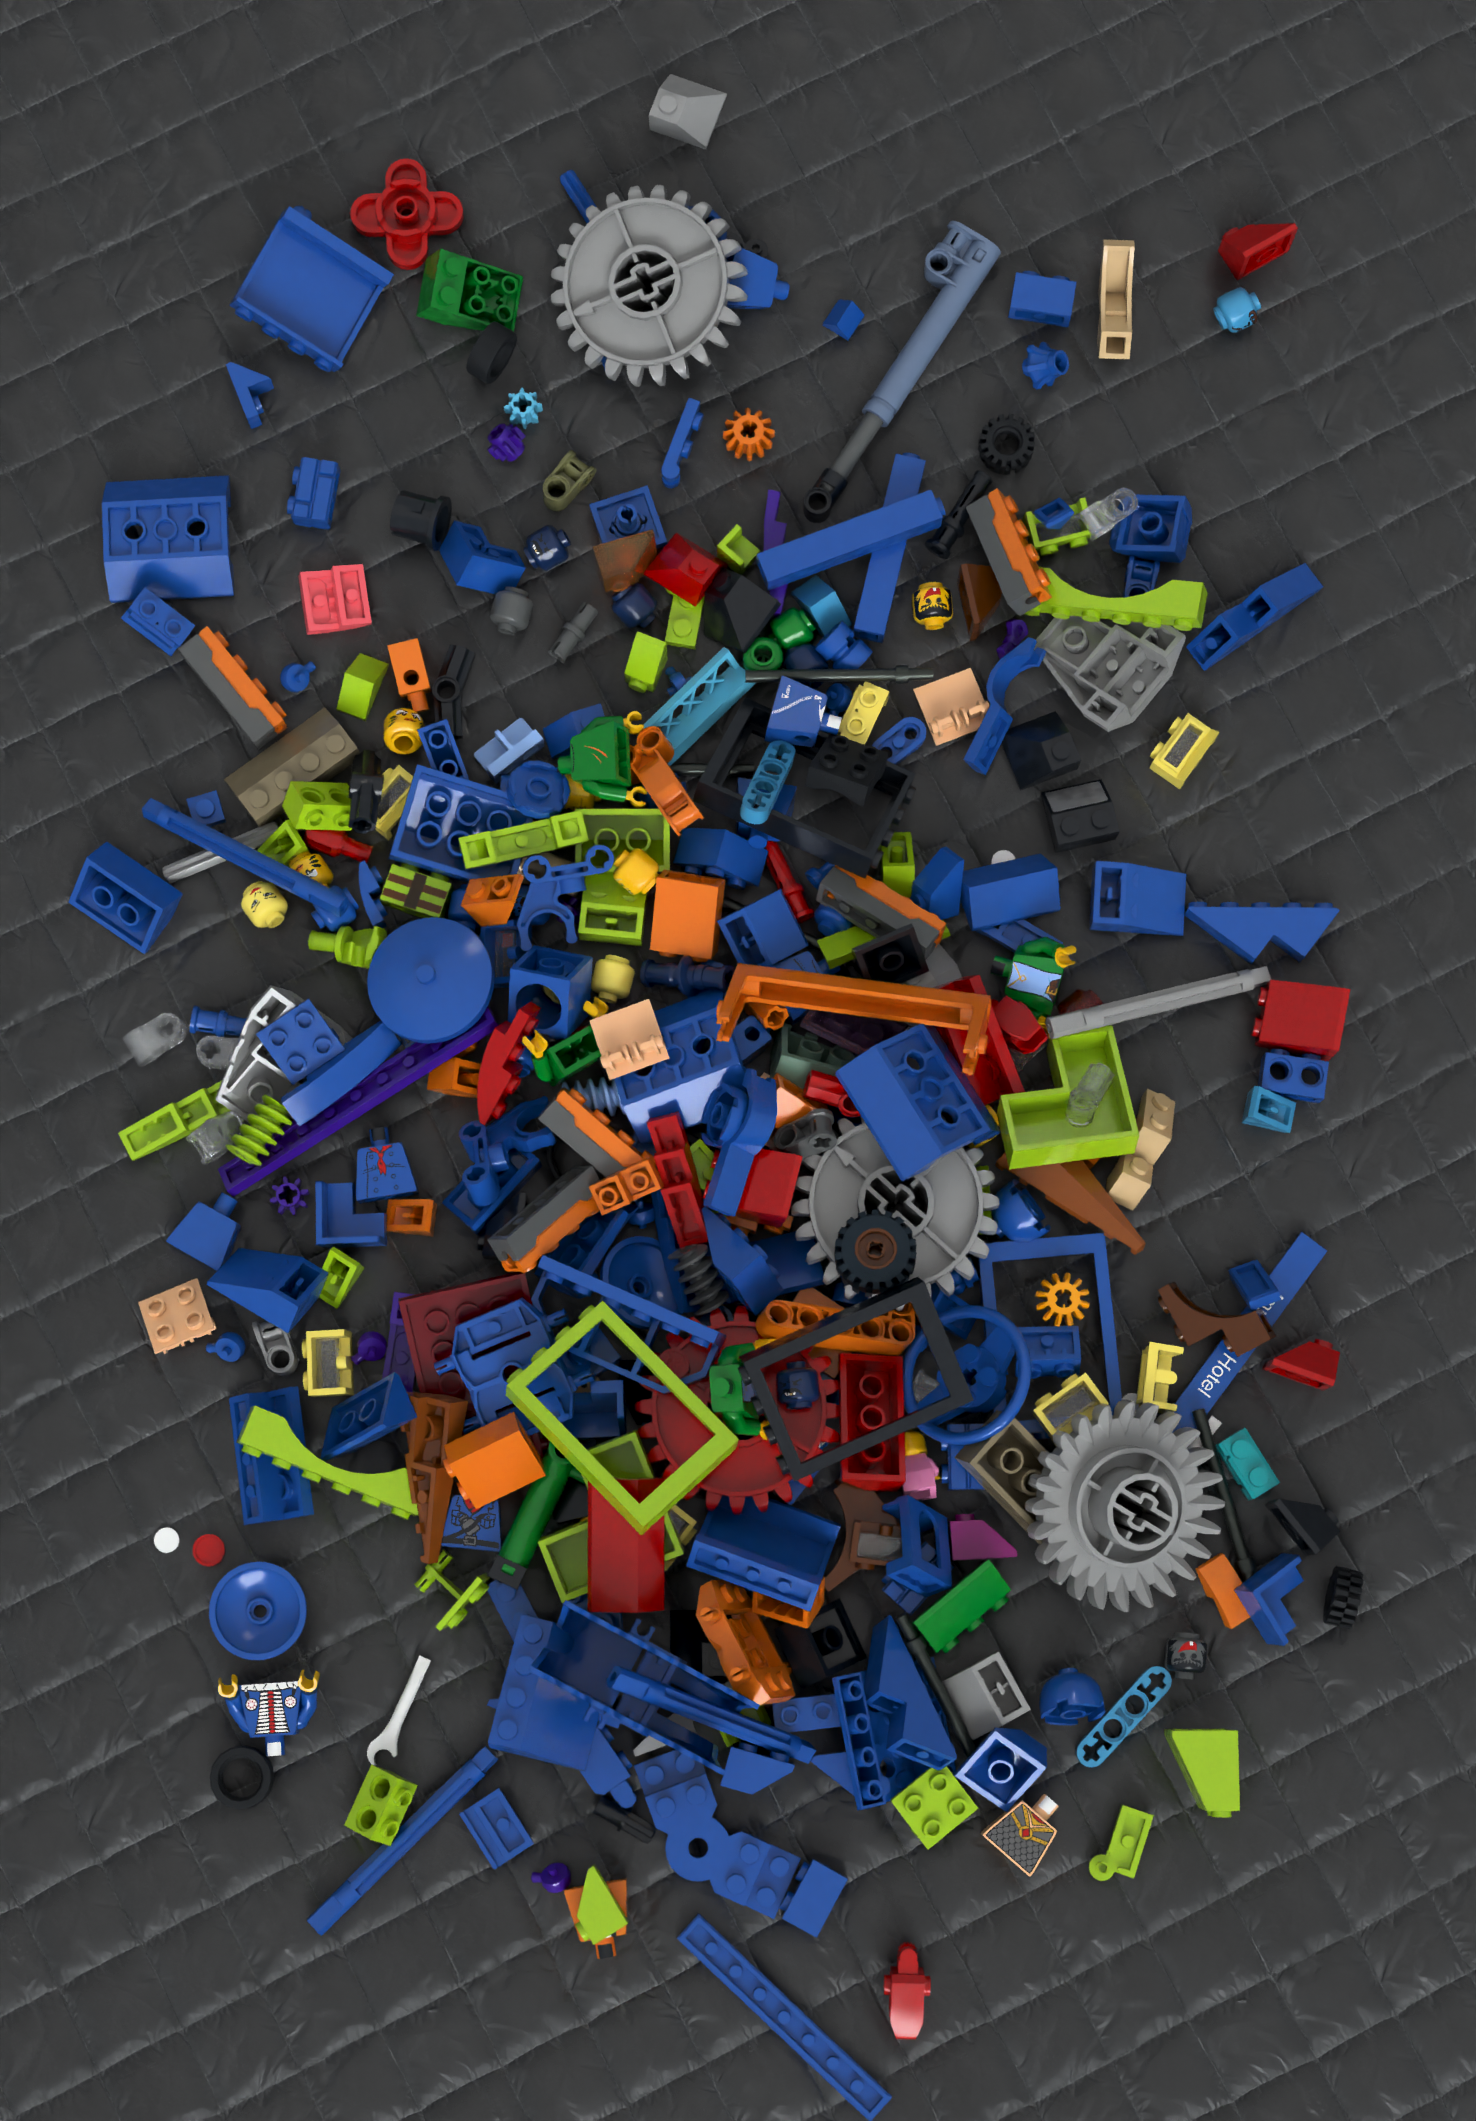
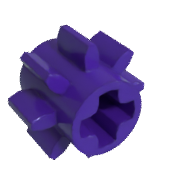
M499 424L488 435V440L492 445L487 450L496 460L500 459L502 462L505 459L508 462L514 461L525 449V445L521 440L526 435L517 425L513 427L512 424L508 426Z
M285 1176L283 1177L284 1184L279 1187L272 1185V1188L276 1191V1197H272L270 1202L272 1204H281L278 1208L279 1214L282 1215L288 1209L295 1217L297 1216L296 1209L300 1206L308 1208V1205L303 1200L304 1196L310 1194V1191L308 1189H299L302 1184L301 1179H296L293 1184ZM289 1189L297 1194V1196L293 1197V1203L291 1204L282 1199L287 1196V1190Z

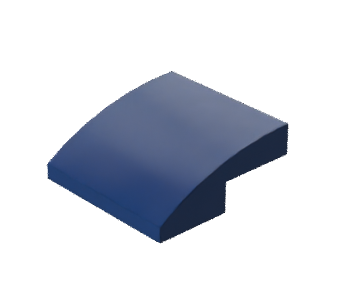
M796 1231L749 1242V1245L753 1246L756 1243L763 1249L768 1256L765 1262H769L780 1274L777 1280L784 1291L779 1295L825 1284L823 1282L824 1274L821 1263L817 1262L808 1265L806 1262L807 1253L815 1245L814 1239L796 1241Z

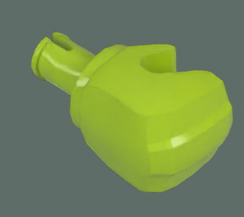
M341 926L337 934L312 930L309 935L308 946L313 951L334 952L337 962L369 969L373 955L387 937V931L378 926H374V929H362L354 932L350 926Z

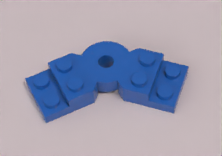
M672 1750L635 1764L634 1768L655 1827L668 1834L665 1851L671 1868L679 1876L690 1881L698 1882L710 1879L715 1893L774 1919L801 1857L743 1830L729 1835L722 1823L712 1817L717 1807V1801L705 1768L698 1761L677 1750ZM701 1838L706 1841L708 1850L703 1856H694L689 1851V1843L693 1839Z

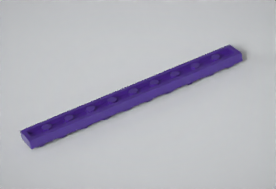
M488 1005L481 1018L463 1034L439 1043H414L378 1066L350 1091L303 1125L299 1126L293 1120L291 1126L285 1125L282 1127V1130L285 1132L283 1136L276 1133L272 1135L277 1145L265 1144L266 1149L270 1153L269 1156L257 1155L262 1163L261 1166L248 1164L235 1157L218 1168L227 1192L232 1197L236 1196L492 1033L499 1024L490 1006Z

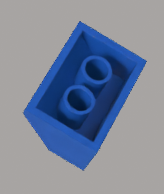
M105 842L86 857L68 903L145 954L174 916L183 893L110 843Z

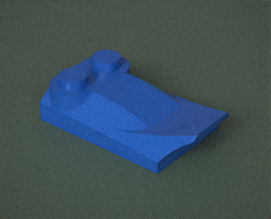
M629 1204L603 1216L599 1211L593 1216L586 1217L580 1223V1228L576 1232L563 1237L558 1242L559 1246L546 1256L598 1279V1275L595 1273L597 1267L613 1241L638 1210L639 1206ZM538 1267L534 1274L540 1279L544 1270ZM564 1279L562 1284L550 1280L548 1284L557 1291L580 1299L587 1297V1295L573 1290L575 1283Z

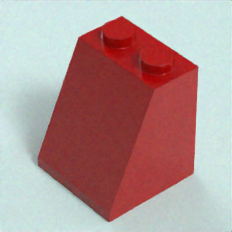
M1270 980L1266 984V988H1260L1257 1006H1262L1260 1018L1255 1017L1252 1026L1251 1036L1256 1037L1254 1046L1268 1049H1283L1297 1055L1305 1053L1321 1056V1060L1329 1061L1340 1049L1351 989Z
M715 1149L710 1168L715 1169L720 1150ZM761 1149L754 1156L735 1217L780 1229L788 1217L803 1156ZM711 1180L706 1182L703 1199L706 1197Z

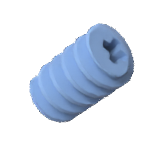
M601 1077L598 1087H595L590 1078L587 1080L586 1088L582 1087L579 1080H575L573 1088L587 1099L584 1104L591 1110L598 1108L603 1113L604 1109L607 1108L610 1116H615L617 1107H620L622 1113L626 1115L622 1108L614 1079H612L611 1085H608L605 1078ZM564 1081L562 1083V1088L565 1087L570 1091L567 1082Z

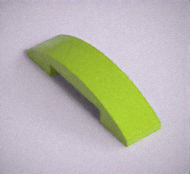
M579 810L527 824L460 837L458 841L465 869H471L558 850L587 842L589 839L582 811Z

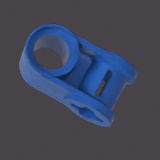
M1130 555L1124 577L1125 585L1122 598L1141 595L1154 590L1160 561L1155 560L1152 563L1137 560L1135 556Z

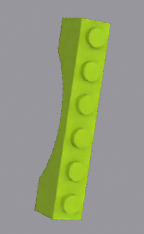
M1043 568L1051 582L1047 587L1052 598L1044 603L1041 602L1040 605L1025 613V615L1039 616L1040 613H1048L1059 619L1079 616L1083 620L1090 622L1110 619L1120 625L1141 622L1144 626L1151 628H1160L1161 625H1172L1175 629L1181 631H1191L1192 628H1202L1208 592L1203 582L1171 580L1161 587L1141 595L1125 598H1106L1090 595L1075 589L1060 579L1050 568Z
M251 1406L236 1442L243 1445L242 1452L260 1458L261 1453L273 1458L271 1462L273 1465L285 1470H290L291 1466L303 1470L302 1477L317 1483L323 1478L332 1482L331 1488L346 1495H349L351 1491L363 1495L361 1501L378 1508L380 1503L392 1507L390 1513L408 1520L410 1515L418 1516L417 1504H412L406 1468H399L385 1473L365 1474L334 1467L319 1459L304 1447L292 1432L284 1417L258 1406Z

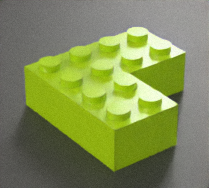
M1112 1025L1055 1039L1049 1037L1046 1053L1054 1089L1000 1095L997 1117L1009 1169L1135 1153L1139 1131Z
M637 1429L587 1449L613 1477L626 1479L655 1478ZM582 1475L588 1490V1480ZM669 1511L664 1515V1562L683 1555L685 1551ZM588 1519L538 1540L539 1547L562 1603L565 1600L569 1601L588 1593Z

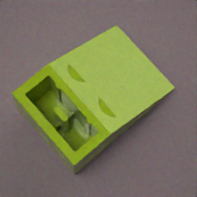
M614 872L585 876L586 890L583 891L578 928L579 940L642 946L648 892L645 895L641 892L636 895L630 894L613 878Z

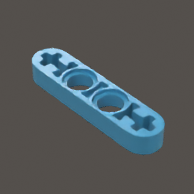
M778 740L768 745L742 800L740 816L744 821L751 824H762L768 819L793 765L796 750L790 743ZM765 771L775 772L779 775L769 774ZM757 789H764L770 793L761 792ZM755 804L760 805L757 809L754 808Z
M1160 1666L1147 1668L1079 1741L1075 1750L1077 1760L1086 1767L1099 1766L1168 1692L1172 1683L1170 1673ZM1151 1673L1155 1675L1162 1673L1164 1677L1161 1681L1164 1686L1162 1688L1155 1686L1149 1692L1154 1698L1149 1701L1146 1694L1137 1690V1687L1141 1684L1146 1689L1151 1683L1149 1675ZM1131 1695H1138L1143 1700V1709L1138 1714H1131L1126 1709V1700ZM1109 1719L1118 1720L1122 1727L1120 1735L1115 1738H1109L1103 1730L1105 1722ZM1097 1731L1101 1739L1110 1743V1746L1105 1749V1746L1101 1744L1096 1750L1098 1758L1096 1760L1089 1758L1086 1761L1083 1758L1085 1751L1082 1748L1085 1745L1092 1747L1098 1741V1739L1093 1738Z

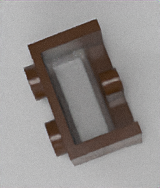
M854 1519L849 1561L855 1562L856 1568L874 1570L875 1565L886 1566V1563L903 1557L901 1525Z

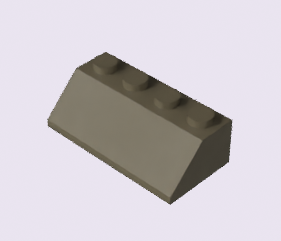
M324 707L230 774L224 781L258 827L272 822L285 812L282 804L291 781L328 782L353 764L355 755H359L360 752L339 722Z

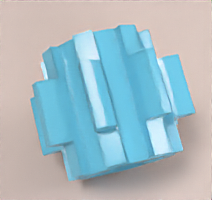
M523 388L516 395L509 393L510 402H508L509 405L504 406V411L506 414H510V424H522L523 429H526L527 424L531 422L538 424L537 415L538 412L543 411L541 403L536 401L537 393H525ZM521 405H527L525 412H520Z

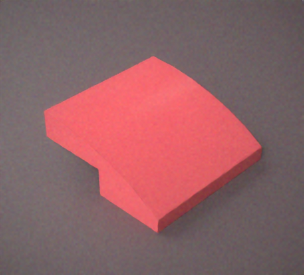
M363 564L332 566L331 570L299 573L298 579L307 635L350 630L372 624Z

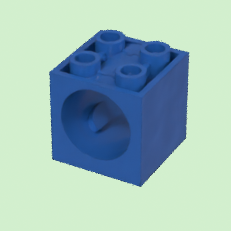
M533 945L510 968L508 1022L512 1023L518 1010L531 1001L541 1007L536 1017L539 1020V1024L535 1030L541 1034L548 1035L552 1039L568 1038L589 1016L583 1010V1006L586 1001L590 1002L593 957ZM540 985L551 989L558 997L560 1004L549 1000L541 990Z

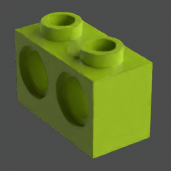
M290 782L282 807L295 829L352 831V828L348 827L351 799L348 798V783Z
M371 1764L344 1826L370 1840L391 1846L418 1785L392 1771Z

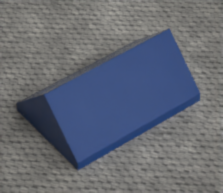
M1040 853L963 871L960 900L971 931L1060 911L1057 867Z
M516 1148L508 1151L511 1169L498 1172L500 1194L492 1204L487 1206H477L474 1204L463 1180L444 1199L442 1204L479 1236V1232L486 1228V1224L512 1200L542 1167L540 1160L534 1154L519 1151Z
M394 1372L332 1407L320 1457L321 1460L327 1462L356 1452L417 1418L410 1398L397 1373Z

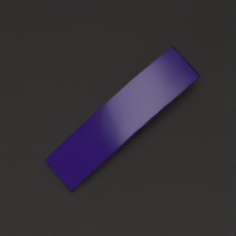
M768 490L764 518V551L782 545L785 542L787 523L776 521L781 496L779 491ZM788 584L767 591L768 594L781 603L773 618L781 615L783 612Z

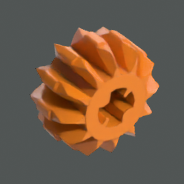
M747 407L743 416L735 410L733 413L734 420L727 419L725 421V427L728 430L723 431V439L728 441L726 443L727 451L735 450V458L739 459L744 453L747 454V461L750 462L752 461L753 453L762 458L764 457V449L772 448L773 443L770 439L775 437V430L769 428L772 423L770 418L762 419L763 412L761 410H758L755 415H751V410ZM749 431V434L754 432V437L748 438V434L746 437H743V432Z

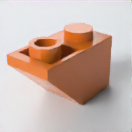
M521 874L470 879L461 906L481 927L507 924L524 877Z

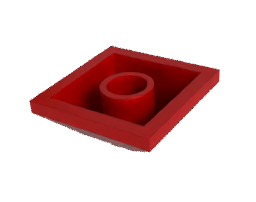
M1295 223L1246 225L1241 229L1235 227L1222 236L1218 252L1238 281L1289 252L1298 227Z
M676 532L647 567L644 575L696 607L705 596V591L711 585L715 576L719 574L722 568L726 569L728 564Z
M1315 1339L1314 1343L1309 1341L1265 1362L1262 1369L1323 1391L1334 1386L1340 1352L1332 1349L1333 1344Z

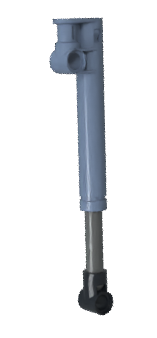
M950 221L947 225L949 232L944 240L938 242L935 248L927 254L924 266L925 279L941 291L871 395V400H868L862 409V413L865 416L830 469L825 468L813 488L805 494L803 513L810 522L821 523L829 517L832 507L848 484L846 479L880 427H887L894 417L893 415L897 413L1001 255L1000 249L993 242L964 224ZM941 263L945 266V269L936 271L931 265ZM819 500L825 504V507L821 510H814L809 504Z

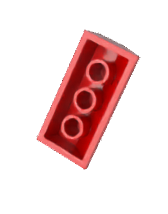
M839 1353L841 1445L903 1417L904 1391L903 1356ZM905 1432L841 1460V1481L863 1490L897 1492L906 1482Z

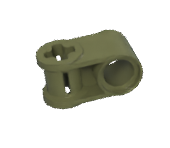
M570 450L543 483V501L546 507L552 511H561L567 508L579 492L591 482L597 469L594 466H587L576 457V452ZM553 489H561L564 491V494L560 497H553L549 492Z

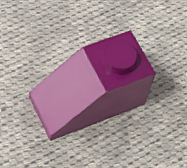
M974 1514L955 1515V1521L948 1522L951 1561L1017 1557V1550L984 1520H975Z

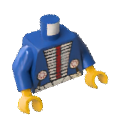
M301 1670L298 1681L239 1685V1690L238 1677L232 1674L231 1685H224L221 1677L218 1679V1692L224 1697L229 1713L243 1732L249 1733L250 1738L265 1737L266 1756L285 1755L284 1735L299 1734L300 1729L308 1725L317 1708V1684L320 1677L318 1671H315L313 1680L307 1679L304 1676L305 1670Z

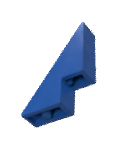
M1306 563L1260 585L1241 604L1219 614L1186 648L1201 668L1206 671L1323 588V585Z
M1190 902L1184 916L1249 964L1254 962L1269 941L1300 963L1340 910L1333 908L1332 903H1316L1314 908L1302 907L1301 903L1295 902L1284 903L1282 907H1270V903L1267 902L1252 903L1251 907H1239L1237 902L1220 903V907H1207L1206 902Z
M888 1615L875 1625L872 1630L864 1688L867 1706L891 1715L886 1750L940 1771L955 1761L957 1754L943 1727L940 1715L928 1695L927 1688L914 1665L913 1658L900 1635L899 1628L892 1616Z

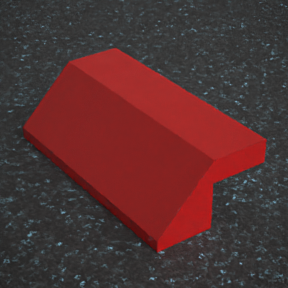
M979 974L961 977L933 987L987 995ZM992 1005L985 1033L988 1036L986 1053L979 1054L974 1075L965 1073L985 1106L1000 1099V1095L1025 1092ZM935 1026L959 1066L963 1069L967 1054L963 1053L968 1030Z
M614 1477L639 1504L664 1482V1478L658 1477L638 1479ZM588 1481V1612L642 1613L664 1611V1515L641 1536Z

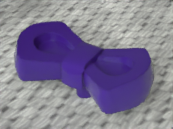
M1020 619L1006 621L1007 635L1002 641V645L996 649L999 659L1017 647L1020 641L1028 634V628L1024 621Z

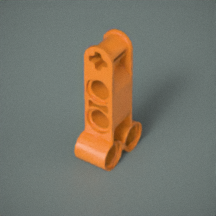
M650 726L638 734L635 746L630 745L631 785L640 782L643 784L669 825L680 836V831L699 818L703 820L704 816L668 765V762L674 756L672 744L658 727Z

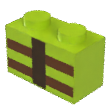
M401 863V866L392 864L380 896V901L384 906L420 918H444L454 889L452 884L448 883L449 878L441 874L432 872L428 876L419 873V868L405 863Z

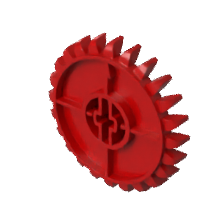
M737 1306L733 1321L727 1322L719 1308L711 1311V1326L707 1327L726 1335L714 1364L718 1363L722 1350L728 1346L744 1343H753L754 1345L756 1340L766 1339L757 1332L756 1322L749 1321L746 1306ZM690 1317V1318H689V1319H691V1320H693V1321H695V1322L700 1323V1322H699L696 1318H694V1317ZM671 1332L665 1335L669 1347L683 1351L689 1359V1371L685 1377L702 1370L713 1345L712 1343H710L708 1348H705L690 1341L692 1334L685 1340ZM814 1346L761 1369L800 1462L823 1453L818 1448L820 1442L838 1443L840 1440L839 1433L825 1425L827 1419L840 1417L839 1405L827 1403L826 1396L839 1391V1381L832 1379L822 1380L820 1374L827 1370L832 1360L829 1356L811 1359L808 1354ZM654 1352L658 1357H659L660 1354H661V1353ZM805 1361L806 1368H813L818 1372L819 1399L812 1402V1408L786 1409V1404L780 1403L777 1399L776 1374L781 1370L787 1369L786 1363ZM642 1376L648 1380H651L657 1384L664 1386V1384L656 1376ZM710 1377L687 1386L707 1407H711ZM639 1383L640 1386L653 1392L652 1399H644L635 1404V1411L644 1415H651L652 1422L643 1425L637 1432L641 1439L657 1438L659 1444L649 1451L647 1457L650 1463L660 1462L664 1459L670 1462L662 1476L665 1481L714 1435L672 1392L663 1394ZM763 1414L759 1415L761 1420L766 1421ZM759 1433L758 1436L748 1440H739L737 1448L687 1493L683 1499L689 1501L700 1489L707 1491L706 1508L708 1511L713 1512L719 1505L722 1496L729 1497L733 1514L740 1515L744 1507L745 1497L752 1496L758 1510L764 1513L768 1510V1492L774 1490L779 1498L787 1504L792 1501V1491L789 1485V1481L792 1478L789 1473L783 1475L775 1457L779 1456L780 1452L776 1443L770 1445L768 1440H764ZM811 1474L797 1480L807 1488L814 1484Z

